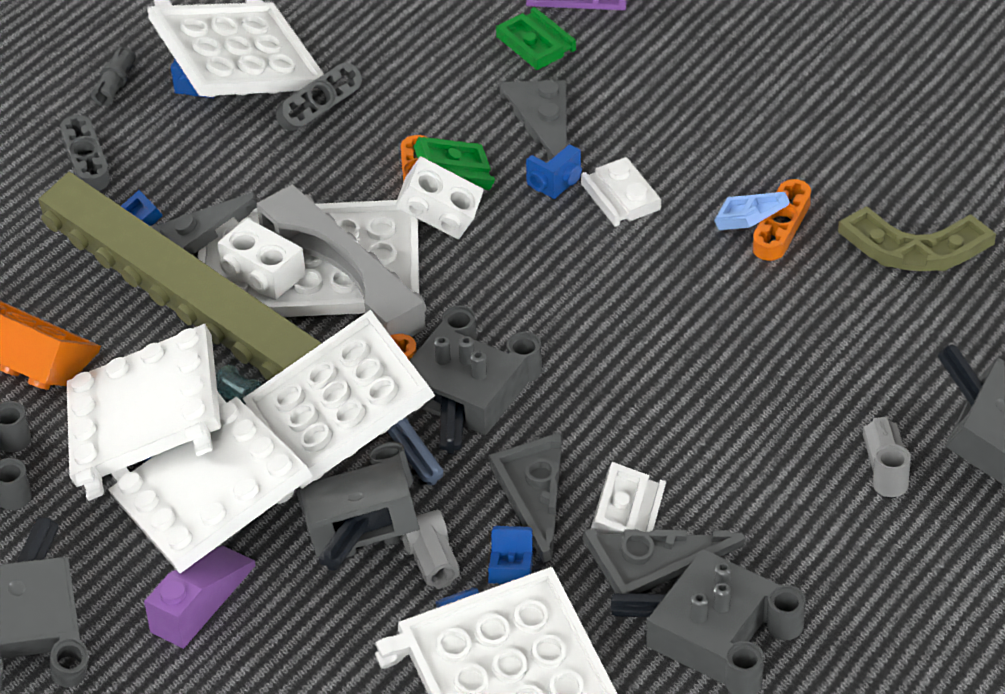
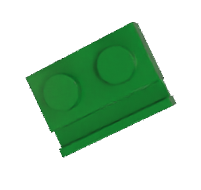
M536 7L532 8L531 13L528 15L522 13L496 26V37L536 70L564 57V52L568 50L571 52L576 51V40Z
M418 137L413 146L417 158L421 156L484 190H490L495 182V178L489 174L491 168L482 144Z

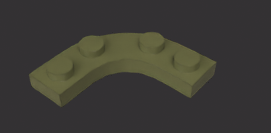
M867 206L839 221L838 232L863 253L878 261L882 266L910 271H946L950 267L959 265L993 246L996 238L995 232L971 214L944 230L933 234L915 235L902 232L891 226Z

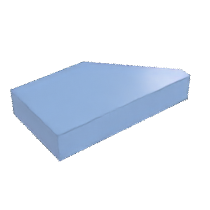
M785 192L727 197L714 221L719 230L750 228L788 206L790 201Z

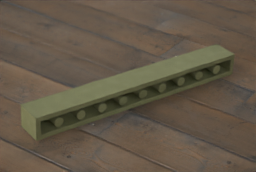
M70 171L38 199L43 214L41 219L53 232L60 231L68 237L77 249H86L92 253L103 267L115 269L132 287H141L148 292L152 300L158 305H167L187 325L194 324L198 327L206 324L212 335L213 343L217 345L223 344L231 350L240 362L244 364L249 362L255 366L266 380H270L322 344Z

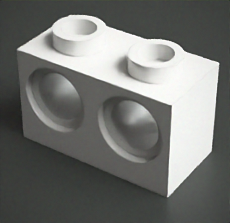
M420 156L405 177L395 207L459 240L475 217L484 189Z
M249 218L245 219L217 242L221 269L227 275L242 280L257 292H263L275 300L306 275L303 248Z

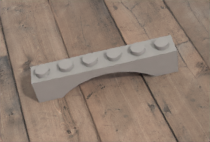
M292 184L256 203L259 225L302 247L304 254L318 257L348 275L364 298L365 313L371 310L389 335L406 334L412 337L426 329L424 313L426 311V304L420 294L412 292L406 287L395 272L387 270L373 252H367L352 233H346L337 225L335 219L329 213L325 214L315 205L313 199L308 194L304 195Z

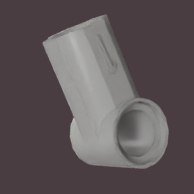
M888 417L874 418L870 424L863 427V438L874 473L873 487L876 492L886 497L901 496L909 487L911 454L903 446L897 423L891 422Z
M439 509L416 515L420 530L401 535L405 549L409 555H414L427 586H434L436 589L450 586L452 581L460 576L458 563L449 545L448 532L443 516Z

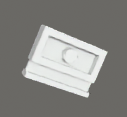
M627 157L595 168V173L590 175L586 172L581 173V185L615 227L620 225L621 220L628 219V221H632L661 210L660 197Z
M612 462L607 471L591 529H597L599 534H623L624 529H638L642 532L652 531L666 481L654 482L649 480V475Z

